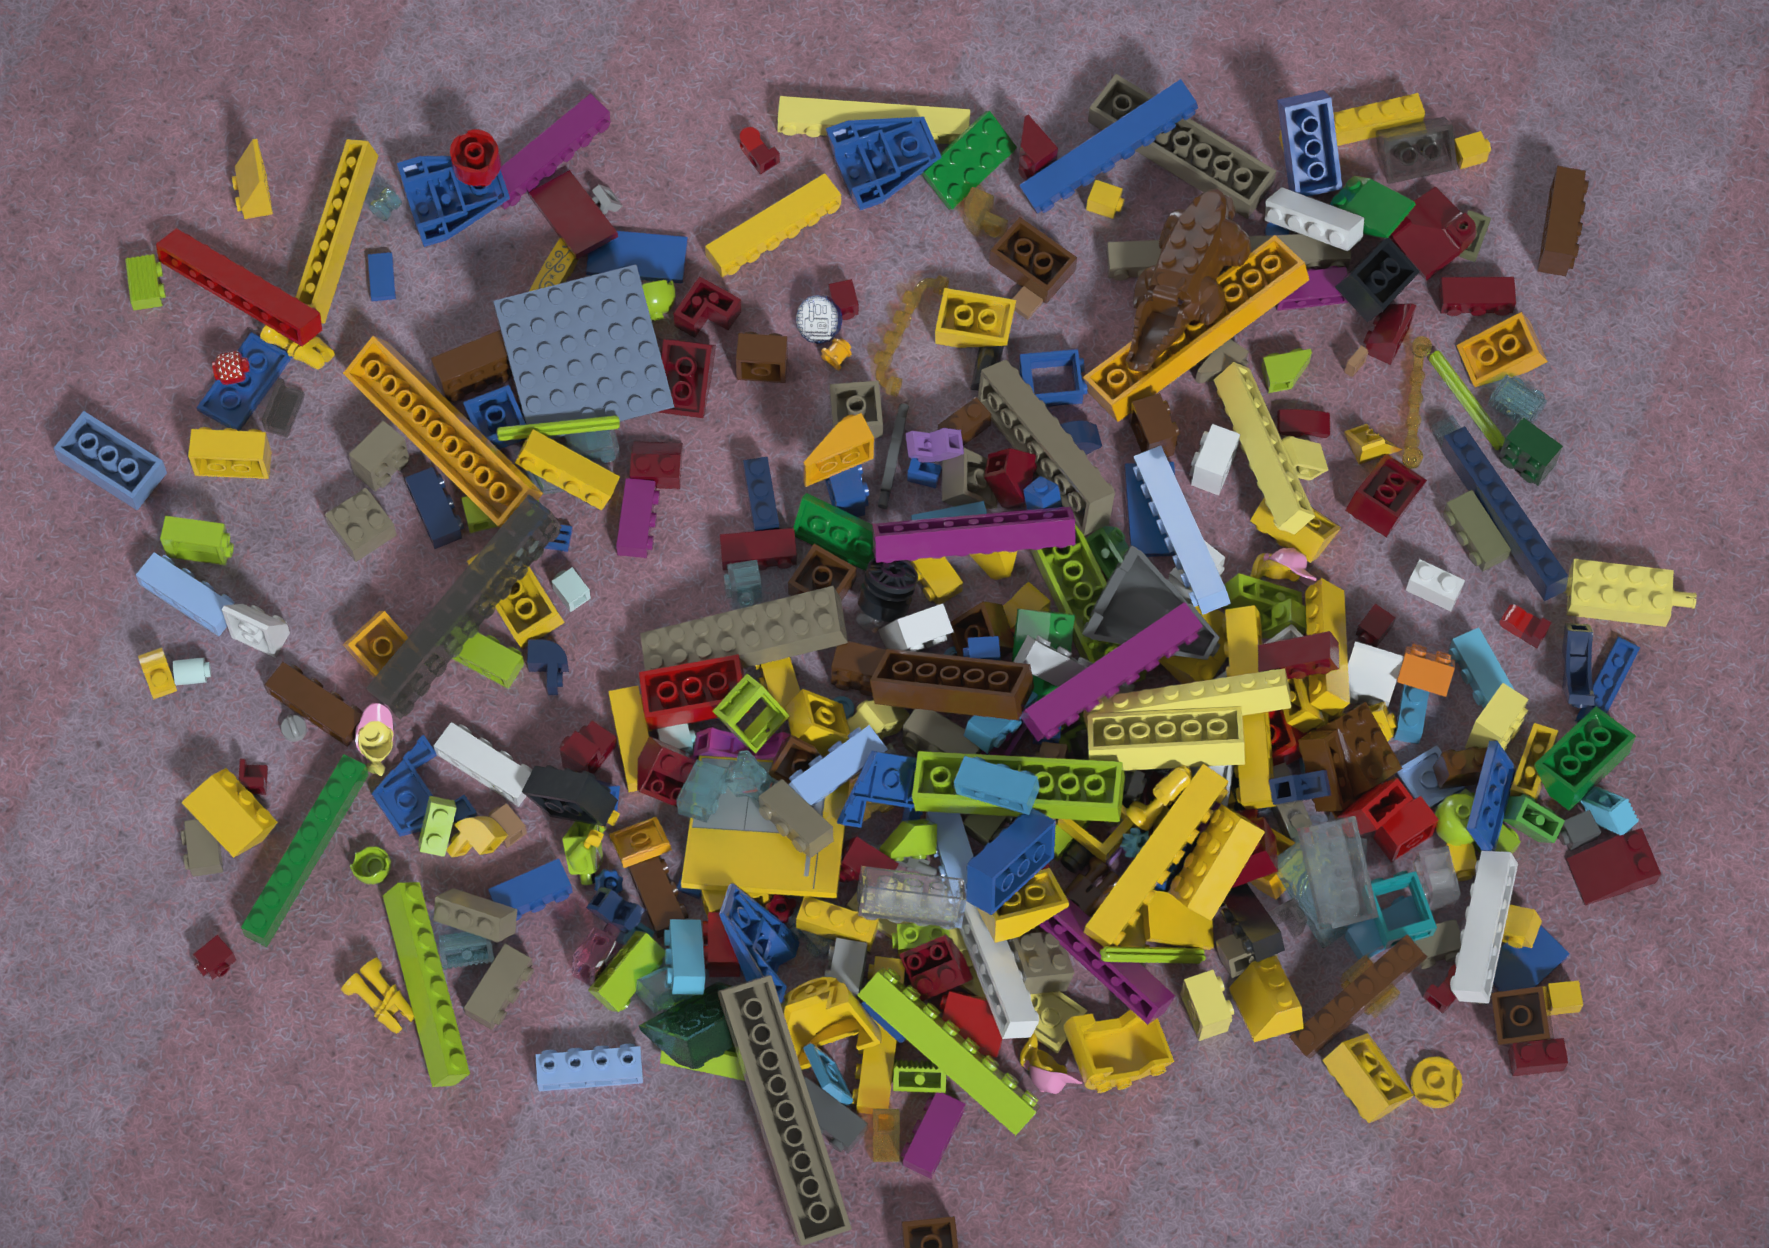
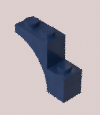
M1565 623L1562 653L1565 658L1562 683L1563 692L1568 704H1571L1573 707L1585 708L1587 705L1594 706L1595 695L1592 685L1591 666L1593 630L1589 624Z

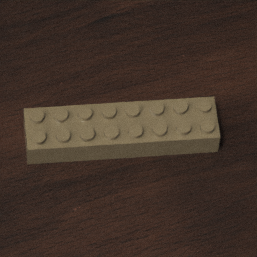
M1115 74L1089 108L1088 122L1100 130H1104L1154 96ZM1190 118L1175 123V128L1171 131L1160 133L1150 145L1145 147L1142 145L1135 150L1202 192L1218 189L1228 197L1230 195L1235 211L1246 219L1250 217L1273 186L1276 170Z
M1007 360L982 369L978 391L979 401L992 414V422L1015 450L1036 455L1035 463L1037 467L1035 475L1037 477L1041 476L1059 486L1062 507H1072L1075 525L1084 535H1087L1109 525L1115 491L1112 485L1107 483L1101 476L1099 469L1091 464L1085 452L1077 447L1073 442L1072 436L1064 431L1058 419L1050 414L1044 402L1037 398L1031 386L1023 381L1018 370L1012 367Z
M834 586L640 633L645 671L739 654L743 668L848 643L842 602Z

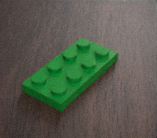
M985 111L941 153V158L927 168L922 175L949 210L954 209L1017 149V146L991 111Z
M808 493L802 497L793 527L795 537L811 545L816 544L838 558L866 571L868 563L875 558L872 524Z

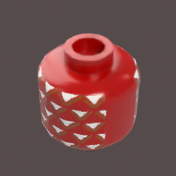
M239 351L218 354L216 361H212L214 377L216 381L220 380L223 385L243 382L246 378V372H250L248 358H243Z

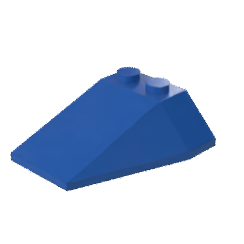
M924 117L848 120L826 128L835 162L852 202L860 211L883 203L941 158V154Z
M419 156L397 163L405 194L424 247L450 239L510 199L501 170L490 185L471 186L456 178L451 156Z
M732 883L728 886L719 913L746 981L771 975L781 1003L787 986L777 976L780 965L796 957L800 942L784 923Z

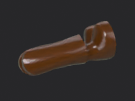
M1092 856L1089 859V871L1083 876L1079 873L1063 892L1089 917L1098 910L1106 899L1105 895L1114 888L1120 879L1114 871L1111 870L1109 872L1108 866L1096 856ZM1105 876L1102 882L1093 888V883Z

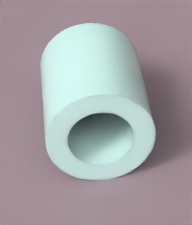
M204 657L174 660L173 674L175 685L207 683V677H211L210 662H205Z

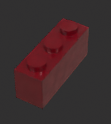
M1442 277L1439 285L1440 314L1458 316L1461 313H1471L1473 316H1482L1485 313H1495L1498 316H1505L1513 313L1516 305L1514 277Z
M794 528L720 534L723 571L728 570L730 573H738L743 569L753 568L755 571H763L767 567L777 566L780 569H787L792 567V565H797Z
M1330 631L1258 645V672L1285 668L1287 679H1302L1308 675L1327 674L1330 671L1339 670V642Z

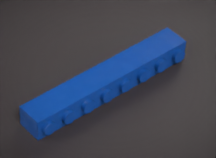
M1180 79L1019 186L1036 213L1038 214L1041 211L1045 213L1055 206L1054 203L1061 198L1065 200L1072 196L1076 188L1092 183L1095 180V176L1099 173H1106L1113 169L1115 163L1122 158L1126 160L1133 156L1135 150L1140 146H1148L1155 141V137L1160 133L1171 131L1175 128V123L1191 118L1196 113L1195 110L1198 109L1197 102Z

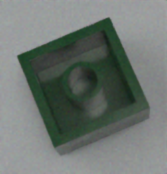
M1523 417L1505 438L1499 458L1504 466L1518 471L1526 482L1539 486L1556 466L1563 445Z

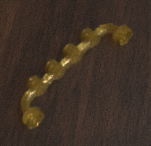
M938 275L937 279L926 278L919 281L913 291L908 289L905 291L902 303L906 304L903 311L897 310L893 317V323L897 324L895 330L886 331L883 343L887 344L885 351L878 350L874 358V364L878 365L875 372L876 380L879 381L880 386L886 388V394L897 397L901 389L902 378L892 375L888 379L885 377V372L892 363L896 348L901 344L905 329L910 325L912 314L920 303L923 291L931 287L933 288V293L943 296L944 288L949 286L948 277Z
M1425 336L1416 337L1411 346L1414 363L1409 377L1411 393L1409 394L1407 405L1410 411L1405 423L1408 435L1404 442L1403 448L1405 451L1402 457L1403 464L1410 469L1419 467L1423 459V453L1418 448L1420 440L1417 437L1422 421L1419 409L1423 401L1421 386L1425 378L1423 361L1424 357L1430 354L1432 348L1431 341Z

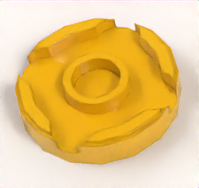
M1440 1056L1423 1059L1413 1068L1410 1077V1087L1415 1098L1423 1105L1431 1108H1444L1452 1104L1459 1096L1463 1085L1459 1069L1457 1070L1454 1063L1449 1059Z

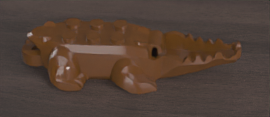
M1218 189L1208 190L1195 197L1194 201L1185 210H1174L1166 219L1159 239V248L1162 250L1157 263L1146 268L1136 281L1133 306L1137 310L1134 318L1132 343L1126 358L1127 368L1138 372L1147 371L1154 361L1183 334L1191 321L1199 320L1200 323L1209 326L1221 315L1225 307V292L1216 279L1224 266H1242L1248 259L1251 251V242L1248 234L1239 224L1232 221L1236 211L1230 195L1228 197ZM1178 298L1184 301L1183 305L1178 304Z

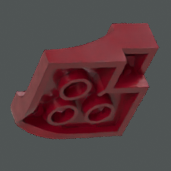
M1436 186L1414 200L1415 207L1389 236L1394 244L1420 271L1419 274L1426 281L1466 250L1473 242L1477 233L1474 220L1466 212L1462 213ZM1461 226H1468L1466 229H1460Z

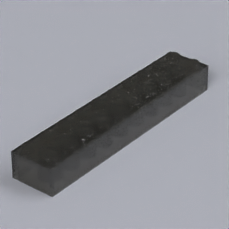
M530 495L524 499L366 687V690L378 703L386 706L400 720L413 710L414 703L420 696H424L429 691L433 680L445 672L448 662L461 653L464 643L477 634L479 625L493 615L496 609L495 606L501 599L504 600L508 597L512 590L511 587L517 580H521L526 575L531 563L537 561L542 556L546 545L558 537L562 527L553 513Z

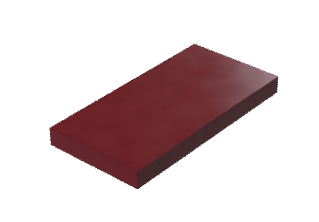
M570 170L528 192L530 199L576 259L618 238L615 228Z

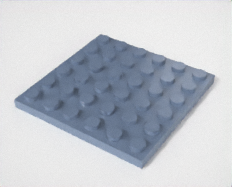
M637 265L493 301L526 425L615 415L619 417L621 422L674 408ZM571 434L554 435V436H546V437H548V438H550V439H555V438H559V437H563V436H567V435H571Z

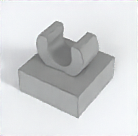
M598 185L592 190L596 196L592 200L596 205L601 203L600 210L604 215L607 214L608 210L616 212L623 207L610 188Z

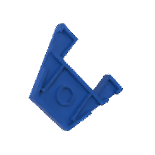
M424 735L417 740V744L403 756V760L394 770H391L372 793V797L399 837L422 830L429 796H433L415 770L437 756ZM465 794L454 800L456 812L453 823L477 816L476 810Z
M871 751L840 813L837 823L861 828L867 801L904 807L902 821L920 819L923 811H915L912 799L917 758Z

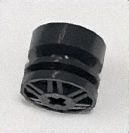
M875 558L872 559L867 565L864 582L861 585L857 598L860 609L869 617L884 622H894L905 617L909 611L912 595L918 582V573L914 567L903 560L883 563L876 562Z

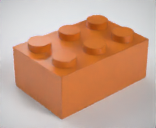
M1412 644V647L1406 646L1397 682L1446 697L1455 669V660L1451 659V655L1445 652L1429 653L1427 652V647L1418 644Z

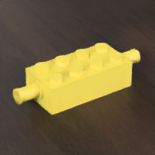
M1580 559L1573 560L1569 569L1567 588L1563 592L1568 596L1566 614L1568 616L1663 627L1667 626L1671 618L1672 606L1694 609L1697 594L1694 592L1674 591V570Z

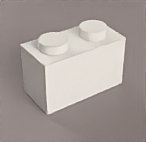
M1419 559L1409 579L1406 591L1452 611L1465 580Z

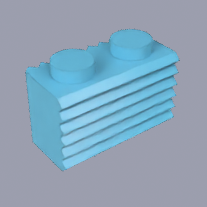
M1595 786L1580 800L1585 810H1590L1598 826L1604 827V829L1607 828V830L1616 832V834L1624 835L1638 823L1639 819L1636 818L1637 815L1634 814L1635 811L1632 810L1633 807L1629 803V799L1601 787Z

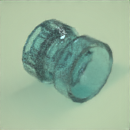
M384 188L379 193V198L374 199L368 206L375 216L386 222L392 216L391 212L397 210L402 205V201L395 192L389 188Z

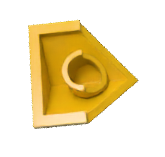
M1368 424L1344 431L1359 465L1383 457L1385 454L1389 455L1403 450L1373 432L1372 428L1369 429Z
M1017 551L969 555L991 579L998 580L1011 577Z

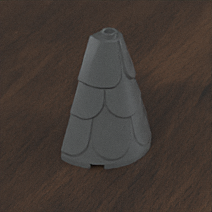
M1132 545L1125 552L1122 563L1119 562L1091 611L1090 621L1084 626L1082 634L1093 640L1123 644L1186 602L1168 579H1165L1146 555ZM1186 602L1203 627L1197 633L1199 637L1189 645L1185 642L1178 646L1180 650L1174 655L1208 660L1209 656L1214 657L1220 647V644L1217 642L1220 637L1196 608Z

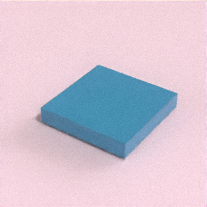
M810 1043L803 1049L822 1089L844 1106L853 1102L852 1095L836 1062L814 1044Z

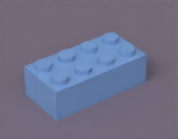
M85 411L81 413L53 448L60 462L135 510L141 507L167 474L164 462Z

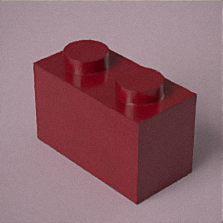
M1564 1038L1512 1043L1508 1050L1512 1076L1564 1071L1568 1064Z

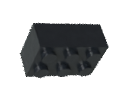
M1388 237L1372 248L1335 288L1368 323L1381 313L1420 271Z
M546 765V767L534 766L522 790L524 795L550 817L604 827L618 801L610 793L611 790L596 781V776L587 771L578 773L569 768L559 770L551 765Z

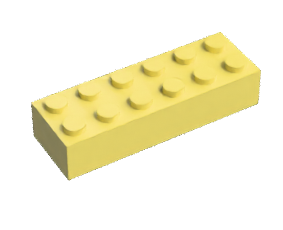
M1242 706L1087 714L1089 760L1123 762L1124 771L1176 768L1181 765L1201 767L1203 764L1206 766L1245 764Z

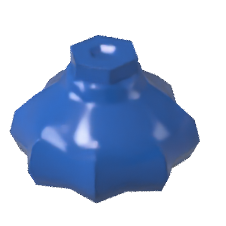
M602 869L600 874L595 877L594 890L598 891L600 887L612 889L618 894L623 891V877L617 873L616 869Z

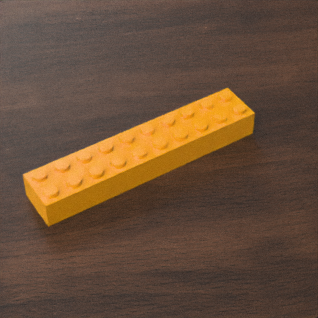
M1274 235L1251 252L1242 266H1232L1217 277L1216 281L1225 292V307L1215 321L1209 326L1200 323L1199 320L1191 321L1183 334L1144 372L1133 371L1126 366V358L1130 351L1131 341L1083 377L1089 394L1119 422L1130 414L1133 401L1157 394L1309 281L1305 262Z
M372 336L343 372L498 527L513 532L543 495V492L387 341Z

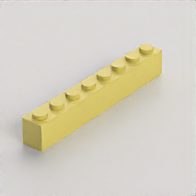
M780 96L778 132L789 136L796 133L806 134L809 137L828 136L826 128L848 120L924 117L936 145L939 143L950 145L969 127L970 109Z
M1233 362L1214 379L1218 389L1217 394L1226 407L1225 412L1233 423L1234 432L1240 434L1241 449L1247 455L1250 462L1249 467L1258 480L1257 485L1265 496V504L1272 512L1275 526L1281 531L1296 534L1315 517V514L1251 370Z
M1283 668L1155 689H1145L1136 692L1119 693L1109 699L1104 696L1098 700L1100 704L1090 712H1087L1085 709L1083 717L1088 732L1087 714L1242 706V715L1291 708V697L1286 670Z

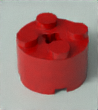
M472 129L461 136L458 135L453 140L450 147V156L456 178L471 186L490 185L501 168L499 148L491 134L483 130Z

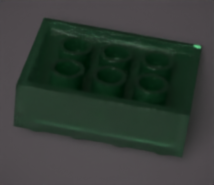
M716 982L705 988L703 995L694 994L639 1025V1029L677 1064L690 1069L701 1068L705 1062L722 1056L726 1050L734 1047L717 991L733 986Z

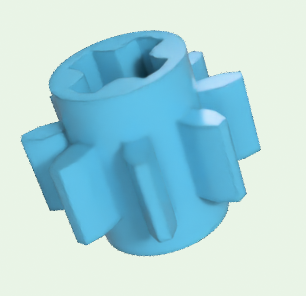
M1131 828V834H1123L1124 838L1120 847L1126 851V857L1135 858L1150 838L1148 836L1149 831Z

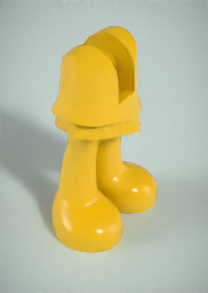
M266 325L260 335V339L266 343L288 350V356H292L294 360L301 361L317 370L321 369L325 362H329L335 355L334 351L317 336L302 347Z
M1184 765L1178 766L1156 784V787L1153 789V794L1156 798L1150 804L1145 805L1140 801L1132 802L1126 810V814L1133 823L1141 829L1148 831L1163 808L1175 802L1178 795L1182 794V791L1190 784L1192 780L1190 768Z
M376 957L367 962L360 969V973L384 997L383 1001L374 994L358 973L352 975L345 982L341 991L348 996L355 993L358 994L375 1012L374 1017L378 1019L377 1021L397 1034L402 1030V1027L392 1016L399 1010L401 1015L411 1022L414 1019L413 1011L402 996L401 991H397L396 984L390 987L380 973L382 962Z

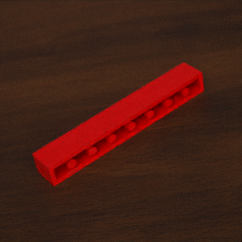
M176 228L156 243L159 262L303 347L322 331L321 314L317 309L309 307L298 298L282 291L278 286L270 284L261 276L253 274L244 266L236 264L225 255L219 254L208 245L197 241L191 235L185 234Z

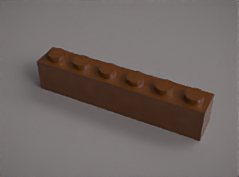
M1407 934L1303 1024L1304 1029L1295 1031L1289 1038L1307 1058H1312L1428 956Z

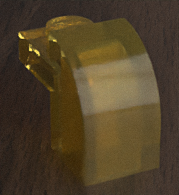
M972 187L964 204V223L966 228L976 237L979 236L981 230H984L991 237H1002L1008 231V220L990 213L994 204V195Z
M872 1109L873 1162H900L899 1109Z

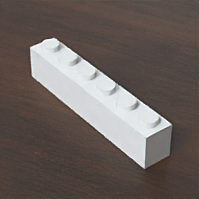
M1481 851L1480 860L1476 862V879L1470 889L1471 902L1465 912L1466 926L1461 931V949L1455 959L1457 968L1455 976H1452L1450 982L1451 991H1453L1459 1001L1489 1003L1518 867V863L1511 852Z
M962 901L955 919L1002 1039L1031 1037L1039 1023V1015L1031 1002L1030 992L1026 989L1023 982L1022 972L1018 969L1015 962L1014 952L1010 949L1007 940L995 943L976 906L967 901Z

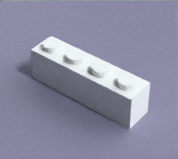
M1282 187L1266 200L1265 221L1346 251L1350 250L1363 238L1364 217Z
M451 722L434 745L436 755L519 807L526 797L522 790L532 769L525 764L520 766L515 763L513 758L505 751H496L486 739L482 737L477 739L471 735L472 732L464 725L459 724L457 726Z

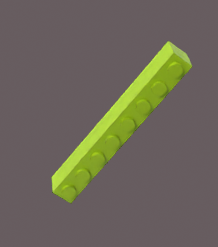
M420 882L397 883L383 895L429 1077L432 1087L454 1086L467 1077L470 1071Z

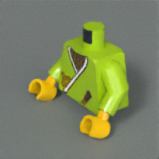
M613 810L607 823L614 826L620 813ZM574 822L562 838L569 873L571 875L580 874L582 885L595 883V872L603 862L601 840L606 826Z

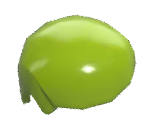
M377 846L366 847L360 852L355 853V859L353 864H350V869L359 881L365 884H377L382 882L389 874L391 859L385 850Z

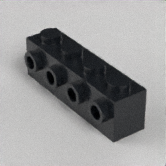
M1248 883L1231 888L1219 908L1225 923L1231 924L1235 938L1241 939L1246 954L1251 953L1255 961L1258 962L1285 951L1280 929Z

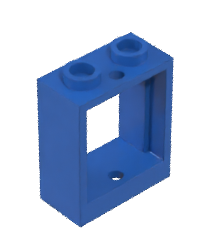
M1078 349L1020 354V377L1031 386L1033 393L1034 386L1031 369L1072 366L1075 391L1035 394L1039 400L1044 402L1046 407L1083 403V395L1087 394V384L1082 380L1081 373L1085 372L1084 359L1079 358Z

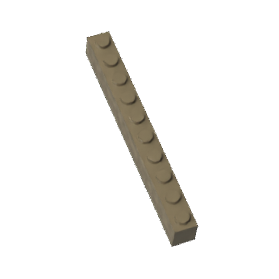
M1303 234L1276 235L1305 262L1307 269L1322 270L1330 266L1346 267L1349 269L1351 261L1350 250L1340 249ZM1274 235L1249 236L1251 242L1250 253ZM1159 240L1108 242L1106 251L1108 278H1114L1118 281H1123L1130 277L1139 278L1146 268L1156 265L1162 250L1159 248ZM1224 266L1220 271L1218 277L1222 275L1224 272H1226L1228 269H1230L1232 266Z

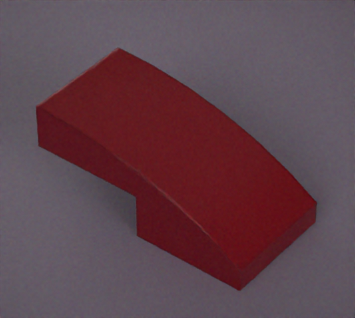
M1305 409L1278 410V433L1294 437H1301L1305 434L1327 438L1330 436V413Z

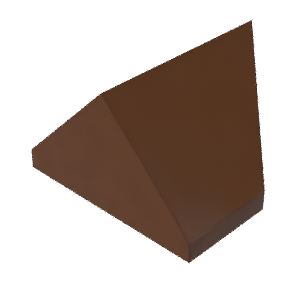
M790 735L782 741L767 775L778 781L783 779L789 785L791 782L789 778L800 769L803 772L810 768L809 763L818 757L820 753L813 745Z

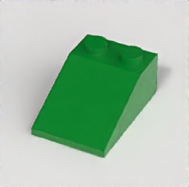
M1353 176L1347 181L1343 189L1333 197L1329 205L1364 217L1363 234L1388 238L1416 204L1413 200L1370 178Z

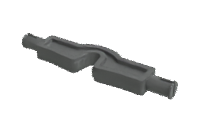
M899 404L877 505L882 509L888 508L909 408L907 404Z

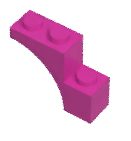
M711 727L696 733L693 756L699 758V755L774 760L782 741L789 737L790 734L785 732L773 734L754 753L733 733Z

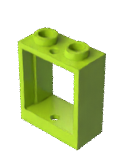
M165 516L160 539L167 557L226 565L227 558L232 557L234 544L230 542V533H227L225 524Z
M748 674L741 679L713 710V713L754 753L764 745L790 716L770 693ZM761 698L768 706L742 732L736 723Z

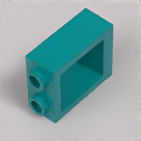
M1401 871L1396 873L1393 878L1386 880L1384 878H1377L1369 882L1364 894L1384 949L1392 948L1407 934L1414 941L1434 935L1437 926L1416 871L1410 873L1408 871ZM1409 887L1421 922L1388 931L1376 896Z

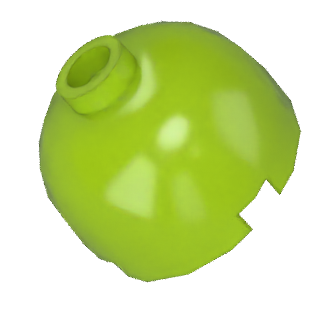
M667 280L642 284L651 321L663 319V314L670 311L675 303L676 297L673 281L671 280L668 284Z
M1453 794L1446 797L1438 805L1435 812L1439 819L1436 825V832L1446 843L1461 846V844L1475 842L1466 829L1474 797L1467 794Z

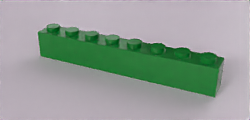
M343 754L241 926L245 937L268 947L369 776L365 764Z

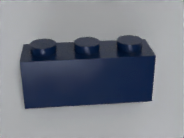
M768 456L743 460L753 530L779 529Z
M433 467L405 477L409 493L434 549L462 539L461 530L464 529L460 516H454L452 509L455 506L450 494L445 496L442 488L446 486L441 474L436 475Z

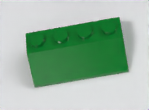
M1017 609L1012 662L1015 660L1028 635L1035 639L1039 635L1051 642L1050 647L1057 650L1060 646L1071 652L1075 615L1061 612ZM1032 674L1034 682L1033 692L1038 695L1036 702L1058 688Z
M1595 707L1535 763L1534 767L1548 795L1567 810H1571L1630 754L1636 735L1601 709Z

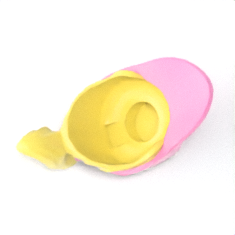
M372 703L365 709L360 723L356 727L355 740L358 750L367 759L368 772L378 774L379 776H382L385 771V766L381 762L392 750L393 722L391 712L386 706L380 703Z

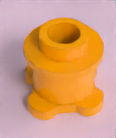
M834 338L832 345L828 349L823 348L821 350V358L839 371L842 361L852 355L850 351L851 346L842 338Z

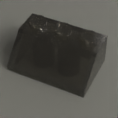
M1445 117L1375 131L1378 154L1388 184L1457 170L1453 124Z

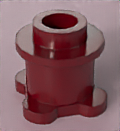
M774 894L772 901L767 903L765 907L767 911L785 924L794 915L796 901L784 895ZM779 908L785 909L783 912L777 911Z

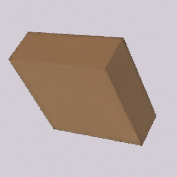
M1025 286L1013 298V300H1016L1015 311L1027 320L1043 303L1042 298Z
M1361 345L1347 362L1345 373L1350 377H1353L1366 362L1368 350Z

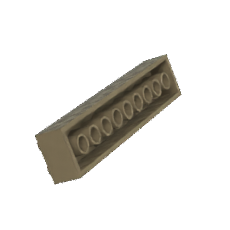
M766 975L717 991L797 1245L804 1246L851 1230L852 1228L772 976Z

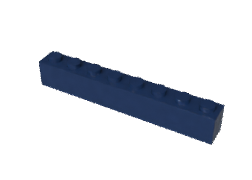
M1464 426L1443 436L1442 452L1468 491L1472 490L1510 547L1512 555L1542 599L1546 601L1565 592L1568 574L1467 428Z

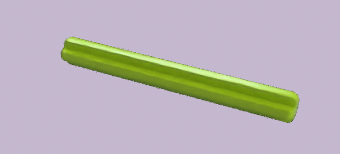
M1437 350L1430 354L1429 361L1495 450H1501L1505 437L1441 351Z
M615 415L499 427L497 429V437L499 441L525 439L533 429L545 436L612 430L620 427V420Z
M1105 946L1100 950L1101 960L1104 962L1200 964L1206 959L1205 951L1202 948Z

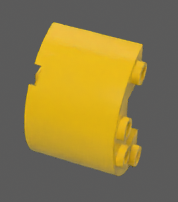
M821 977L807 981L784 996L785 1001L781 1004L801 1070L811 1067L803 1049L810 1043L818 1048L819 1046L833 1043L858 1033L856 1045L858 1050L874 1047L881 1043L882 1036L879 1026L847 986L839 982L837 978Z
M1131 1009L1119 1018L1096 1022L1093 1014L1073 1016L1063 1027L1085 1087L1097 1090V1093L1106 1092L1112 1089V1087L1122 1090L1130 1087L1132 1081L1149 1075H1161L1167 1071L1165 1067L1174 1062L1158 1018L1147 1025Z

